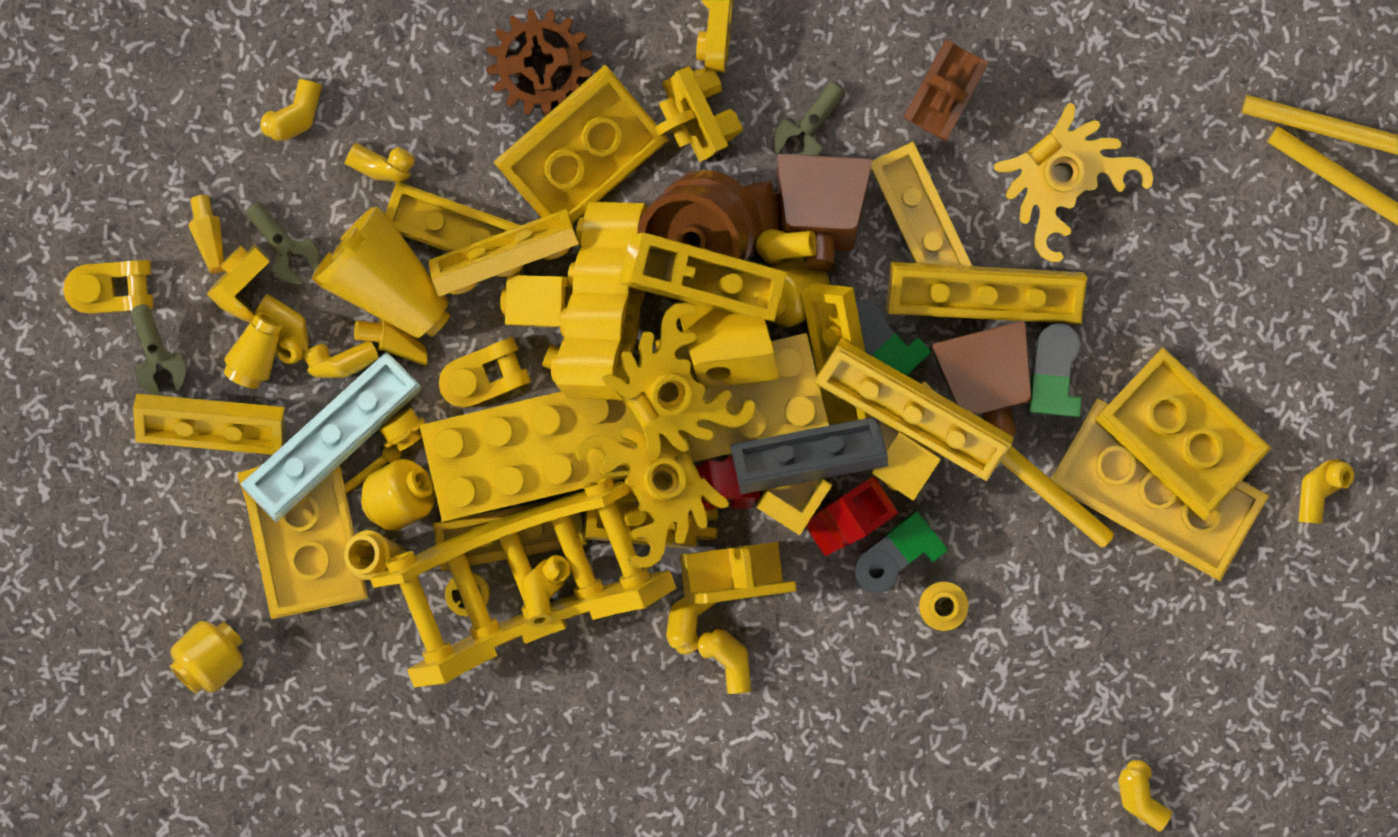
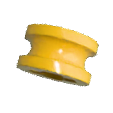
M472 572L481 590L484 603L487 605L490 597L489 585L482 576ZM452 578L445 589L446 604L457 615L468 617L466 609L460 606L462 600L456 602L454 599V590L458 589Z

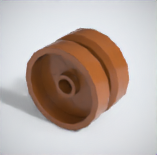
M713 170L691 171L674 180L652 202L640 218L637 234L644 232L747 261L756 250V241L761 235L762 225L759 208L744 186L731 176Z

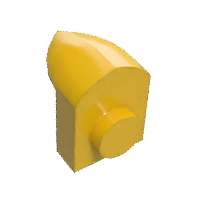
M256 244L248 251L239 246L221 264L220 267L226 272L206 294L230 315L250 323L256 314L237 293L270 262L269 257Z

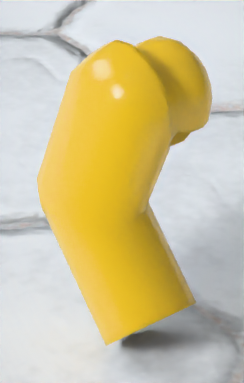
M299 79L293 104L276 112L270 110L262 116L260 121L262 133L275 141H288L307 131L314 122L323 85Z
M770 229L758 237L756 250L766 263L775 265L789 258L815 256L817 253V239L813 231L786 233L777 229Z
M1132 760L1127 764L1126 769L1121 770L1118 779L1122 805L1128 812L1161 832L1169 822L1173 811L1151 798L1149 779L1152 776V769L1142 760Z

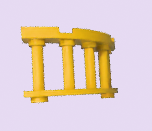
M611 476L602 477L586 484L584 491L550 500L502 517L455 536L414 555L413 551H408L388 559L385 562L388 569L370 578L373 588L399 584L426 650L422 652L424 660L407 669L413 687L446 684L474 667L497 657L495 647L520 636L523 643L526 644L561 631L567 627L565 619L590 612L592 619L595 620L618 613L645 609L677 589L670 570L649 574L647 568L638 569L629 563L628 559L636 554L616 500L632 492L631 486H628L625 481L614 483ZM598 509L623 573L619 578L620 581L603 585L601 579H595L570 516L572 514ZM551 521L577 585L573 589L574 595L550 602L552 621L545 626L533 627L528 624L525 605L521 607L522 614L498 623L496 618H490L465 553L499 539L524 601L522 583L525 577L532 571V568L517 532ZM446 561L472 624V627L469 628L471 636L453 645L450 642H444L418 578V575Z

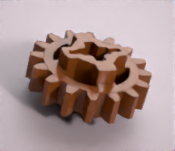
M528 9L527 22L521 23L518 18L512 15L509 17L513 29L509 33L498 28L494 33L502 43L500 47H487V53L497 59V64L486 67V72L488 75L500 76L501 80L492 88L496 94L507 90L510 92L506 101L508 107L513 108L519 101L524 102L525 115L531 116L535 106H541L546 116L552 111V104L557 102L560 104L570 93H573L580 87L578 84L579 79H589L592 76V71L582 67V62L592 59L593 54L590 50H580L578 47L587 39L584 32L574 35L569 33L573 25L571 18H566L559 25L555 23L554 10L549 9L544 20H538L534 9ZM544 31L552 32L561 37L569 48L556 49L545 40ZM526 35L527 43L520 53L507 58L516 40ZM536 41H538L539 48L543 51L545 57L553 58V63L545 66L543 85H541V79L536 74L534 68L526 67V62L534 60ZM572 68L566 83L560 89L553 92L552 82L560 71ZM525 77L534 84L536 95L523 92L513 84L510 78Z

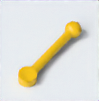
M392 445L389 448L384 447L382 455L347 481L344 484L346 495L364 482L369 474L379 470L387 463L400 459L401 451L398 450L396 445Z

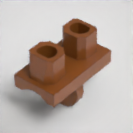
M945 39L903 119L946 142L989 62Z

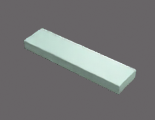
M385 352L242 482V488L277 523L421 391L420 384L388 352Z

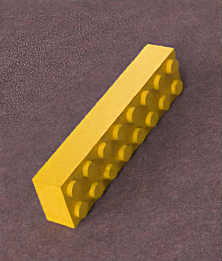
M807 333L771 341L779 374L778 379L705 388L702 402L712 400L723 389L731 391L732 397L728 400L726 407L727 411L731 414L738 413L742 409L744 401L748 399L752 400L756 406L754 415L749 422L738 428L726 427L710 420L701 419L697 421L698 426L710 429L714 436L710 440L695 438L687 433L690 447L688 453L693 462L730 454V444L829 426L820 386L814 383L817 373ZM690 362V363H691L690 374L692 375V377H693V379L695 380V382H697L696 377H695V373H694V370H693L692 362ZM562 391L419 425L442 522L583 489L586 484L606 476H611L613 481L625 479L628 476L626 465H619L610 473L601 475L599 467L603 465L605 460L602 451L590 449L587 459L578 461L575 457L577 448L586 438L600 435L612 439L625 447L634 449L636 446L622 438L619 434L621 429L629 427L644 435L638 419L626 400L567 398Z

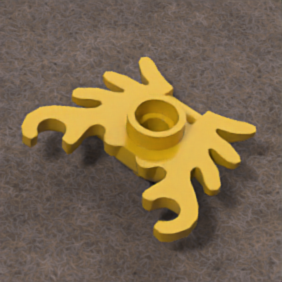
M1068 103L1064 108L1053 130L1030 150L1018 157L994 164V170L998 172H1012L1018 169L1022 171L1008 188L1006 198L1009 200L1014 199L1024 188H1027L1026 196L1020 206L1019 220L1021 223L1027 224L1030 221L1033 206H1038L1039 220L1034 236V246L1040 257L1049 262H1060L1064 258L1061 252H1054L1048 248L1047 238L1049 235L1059 233L1065 237L1071 234V229L1057 217V207L1073 208L1078 196L1086 190H1095L1097 188V176L1099 173L1106 174L1118 192H1123L1125 189L1123 177L1129 170H1135L1140 173L1142 177L1141 186L1144 189L1152 186L1154 178L1151 167L1142 159L1135 157L1109 158L1104 157L1100 153L1104 149L1120 148L1121 141L1119 139L1100 138L1092 141L1085 139L1099 129V121L1094 120L1081 125L1074 131H1068L1076 111L1072 103Z
M688 302L675 303L666 310L662 319L658 349L653 351L654 335L651 331H645L642 334L639 343L640 361L638 365L632 353L627 350L622 351V366L628 376L627 382L610 374L602 375L601 378L606 386L623 396L644 431L647 452L651 461H657L660 457V434H663L679 451L685 452L688 449V445L678 433L679 430H683L695 438L710 440L713 438L714 433L708 428L698 426L697 421L701 419L710 420L726 427L738 428L748 423L755 412V403L748 399L744 401L743 407L738 413H729L726 407L728 400L732 396L731 391L727 389L721 390L712 400L702 402V397L706 390L705 386L695 382L690 374L691 363L687 359L675 357V352L678 348L693 342L697 336L690 330L681 332L676 326V322L681 315L690 314L694 316L698 312L696 305Z
M629 427L622 428L619 434L622 438L633 443L636 446L634 449L625 447L612 439L600 435L586 438L577 448L575 457L578 461L587 459L590 449L602 451L605 460L603 465L599 467L601 475L610 473L619 465H626L628 476L625 479V483L631 486L640 503L639 510L643 513H649L653 518L651 524L638 527L631 532V536L634 539H644L650 546V552L646 557L634 554L628 559L630 565L635 568H650L661 560L665 551L667 532L671 523L675 524V544L681 545L685 542L689 530V512L699 529L706 528L707 517L701 497L715 507H728L729 502L726 498L710 486L705 478L701 479L688 453L690 447L687 432L679 430L678 433L686 441L688 449L685 452L679 451L663 434H660L661 450L657 461H651L649 458L645 435Z

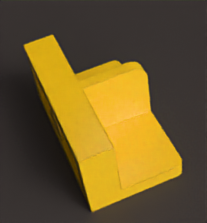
M824 479L766 489L762 491L760 498L754 505L800 536L832 484Z
M778 542L679 554L686 604H707L797 591L796 581H783Z

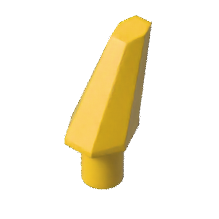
M209 195L194 196L190 199L193 219L188 224L189 229L211 274L224 272V269L220 267L224 262L220 217L213 216Z
M380 318L378 322L356 321L354 326L355 340L377 342L378 351L388 352L424 366L427 365L426 347L412 335Z

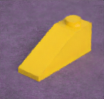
M643 232L630 236L618 284L773 322L776 318L787 272Z

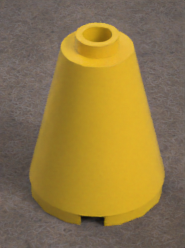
M377 206L369 208L340 238L342 241L334 252L327 253L314 271L311 279L319 287L416 338H420L425 333L433 337L450 318V314L445 311L450 301L445 295L438 296L431 275L385 212L381 211Z

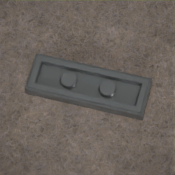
M874 417L730 444L741 494L888 466V455L878 419Z

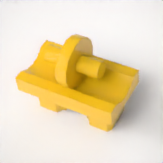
M687 66L676 71L674 76L661 83L668 99L659 103L666 121L655 126V130L659 137L672 132L680 148L691 144L700 163L728 147L727 143L743 131V127L732 109H728L715 116L710 109L706 99L722 91L721 81L716 71L705 70V68L692 71L691 67Z

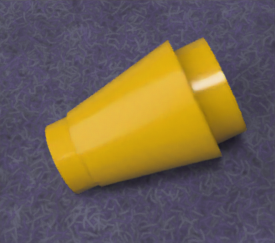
M257 312L254 319L224 357V361L227 364L224 374L230 380L250 389L260 388L262 381H267L270 378L283 323L270 314Z
M365 530L357 533L349 540L344 550V560L354 576L359 579L370 580V578L388 569L385 563L388 559L404 553L406 550L400 544L389 540L375 531Z

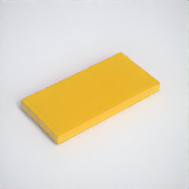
M1096 398L1050 479L1075 500L1214 579L1221 581L1269 495L1241 481L1207 519L1203 520L1095 419L1108 406L1107 403Z

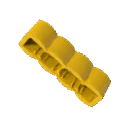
M589 202L584 217H580L578 220L576 236L581 248L576 262H572L568 270V284L573 293L569 299L568 306L564 307L560 314L559 326L564 339L559 353L554 354L551 362L552 379L567 398L624 400L621 394L606 386L601 378L602 375L610 374L619 377L624 382L628 381V376L622 366L621 355L622 351L627 350L632 353L639 330L640 307L645 291L618 283L630 236L637 234L640 218L648 209L645 203Z

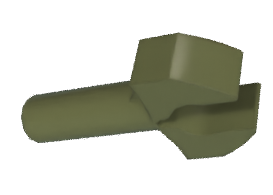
M829 82L801 121L789 123L785 119L782 120L774 135L776 155L780 153L790 137H798L801 133L805 134L803 139L804 149L798 155L818 156L821 153L823 147L817 143V132L845 95V89L840 84Z
M261 202L252 204L247 209L246 216L276 251V263L270 269L279 280L304 285L302 279L291 269L289 253L292 252L295 255L306 257L307 262L315 271L320 264L319 248L309 237L302 242L292 240Z
M147 304L133 307L130 313L146 354L144 363L135 366V374L139 385L151 394L161 396L160 384L155 376L157 364L160 363L162 368L171 372L176 391H179L187 371V362L183 351L172 354L164 349L150 307Z

